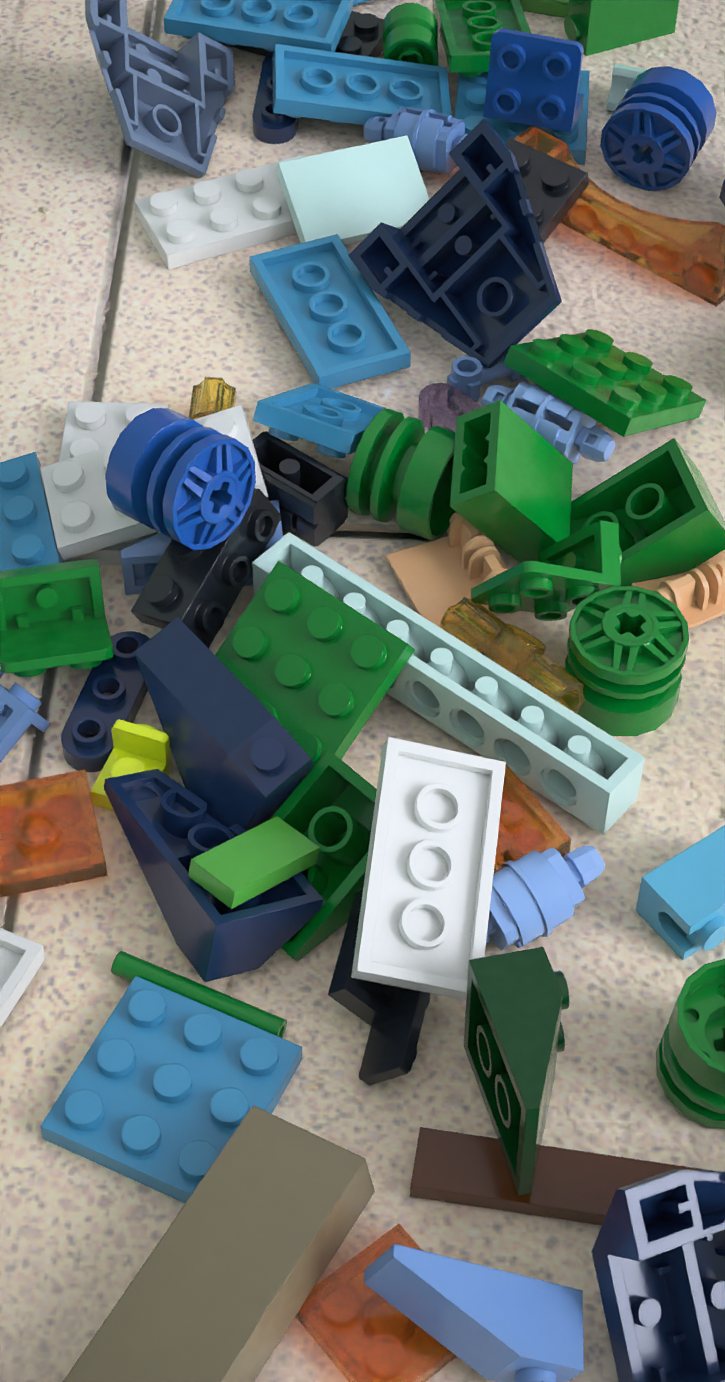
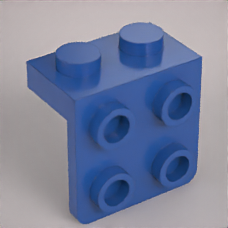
M504 28L496 30L491 40L483 117L571 133L582 112L584 94L578 93L584 52L583 46L579 42Z

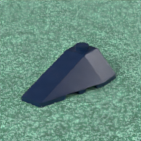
M177 617L137 649L134 654L163 731L169 736V747L185 788L207 802L206 813L228 828L239 824L248 831L270 820L315 765L309 755L277 719Z
M159 769L105 779L104 790L173 938L204 982L259 969L322 908L323 898L302 872L233 909L229 908L188 876L191 859L247 830L239 824L228 828L207 814V802Z

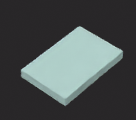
M408 136L278 162L276 173L300 243L338 234L344 245L363 241L381 222L400 229L430 199Z

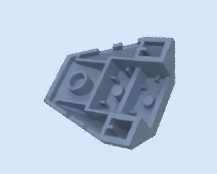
M85 0V19L96 59L104 77L126 144L201 178L206 174L217 140L215 135L217 125L224 119L226 109L223 107L226 98L232 93L235 85L233 50L198 32L179 51H175L128 27L127 0Z

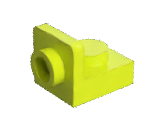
M120 719L116 720L111 729L114 748L90 791L92 805L114 811L104 790L105 779L153 769H159L169 776L172 771V760L168 734L147 724H134Z

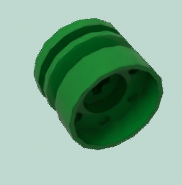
M388 408L378 412L367 426L357 446L350 467L346 487L347 505L350 511L365 516L372 514L374 520L386 523L397 514V523L401 530L433 541L443 536L451 525L449 522L451 516L456 513L450 507L455 431L440 426H433L425 433L423 422L420 419L410 416L404 418L403 413Z
M638 586L609 587L593 592L580 602L570 620L569 638L567 641L568 654L565 659L563 674V699L568 708L611 736H638L656 730L671 717L678 701L682 681L681 671L685 664V654L689 644L688 623L679 608L661 594Z
M725 959L704 964L686 979L656 1050V1074L666 1097L686 1117L710 1128L725 1129Z

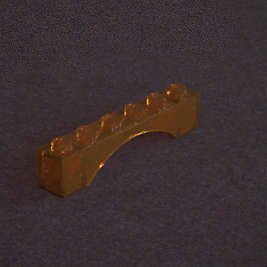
M530 126L514 138V140L580 169L573 159L567 143L534 126ZM589 179V186L560 222L716 307L725 300V226L718 222L677 219L641 210L618 200L599 188L591 179Z

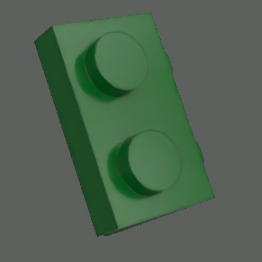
M600 520L538 552V561L522 562L471 588V602L488 605L489 611L494 613L526 611L534 613L535 618L542 621H557L566 618L567 612L575 609L580 602L593 592L613 586H621L620 566L622 551L619 546V524Z
M97 558L0 571V667L3 673H13L18 677H33L44 673L47 668L69 665L74 669H89L100 665L103 660L114 656L113 644L105 616Z

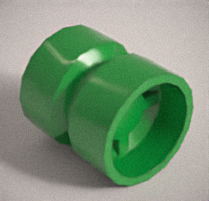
M404 3L391 9L383 20V59L438 66V24L434 14L427 7L417 3Z

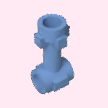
M507 354L491 368H486L474 357L462 356L455 359L452 363L451 374L447 376L446 391L455 404L469 406L478 401L482 385L507 377L511 382L526 377L503 364Z

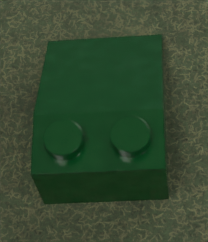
M544 947L471 959L468 964L463 1046L518 1195L532 1192L554 1083L557 1052H563L565 1048L564 1031L560 1019L561 1010L568 1009L569 1007L568 986L562 971H553Z

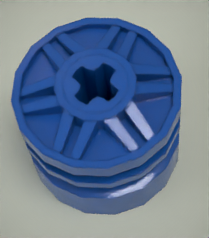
M670 66L653 67L639 74L602 129L600 146L605 162L617 177L629 185L643 190H667L679 184L689 171L699 151L715 127L717 111L712 95L699 79L681 69Z
M152 408L136 416L120 433L113 446L105 473L107 496L114 509L151 529H155L193 550L210 549L226 540L241 523L251 503L256 483L255 461L249 448L237 439L223 435L211 427H204L195 420L169 408Z

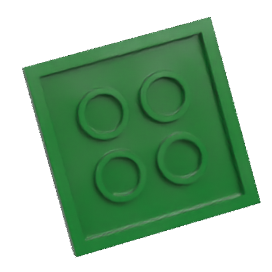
M588 329L586 332L578 334H561L560 337L534 339L533 342L511 345L503 363L622 437L699 418L707 401L692 392L693 387L686 380L672 375H663L651 368L653 365L651 360L634 352L622 351L612 345L614 340L609 335L594 329Z
M278 561L215 656L277 719L309 755L314 765H316L328 749L342 760L415 649Z

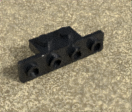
M254 488L251 503L241 523L226 540L210 549L193 550L172 539L131 612L141 623L162 629L179 617L209 649L242 588L250 578V574L253 571L252 562L261 556L269 540L273 537L281 521V514L260 489Z
M363 890L356 892L328 995L371 1026L358 1078L367 1085H373L408 1074L412 1069L417 1056V1044L425 1011L430 1002V993L351 978Z

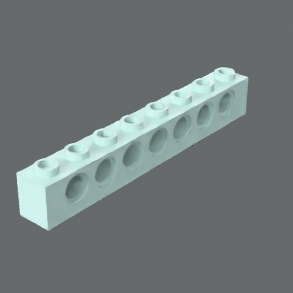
M288 532L252 562L254 596L276 563L280 561L408 643L415 651L387 691V694L483 757L506 762V772L597 832L604 835L638 799L645 760L644 756L295 535Z

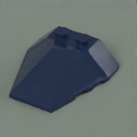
M483 119L449 153L460 169L400 229L381 222L348 256L374 292L404 309L415 320L429 326L439 333L440 337L468 356L478 359L486 368H491L508 353L511 345H517L562 302L516 158L489 121Z
M672 1169L616 1189L591 1252L619 1382H725V1172Z

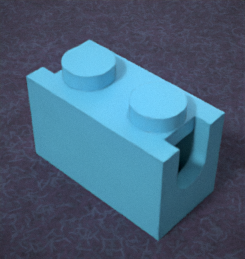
M725 825L647 873L641 879L636 912L682 960L701 948L709 951L717 947L725 939Z

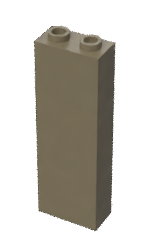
M253 1105L63 1382H254L375 1193L366 1159Z

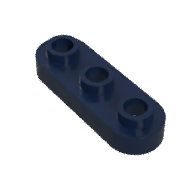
M273 53L265 57L262 63L252 115L253 134L261 142L282 144L295 137L299 118L273 113Z
M126 631L111 636L114 656L103 660L100 665L91 669L63 728L61 742L64 758L72 768L78 771H101L114 748L111 729L116 720L120 719L133 723L148 691L134 654L137 649L150 640L148 636L142 633ZM106 692L113 693L112 695H104ZM88 734H93V735H94V737H91V738H85V737H83V736L88 735Z

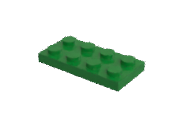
M433 0L432 9L437 20L450 73H457L463 77H477L482 72H488L492 36L500 28L531 33L520 0Z

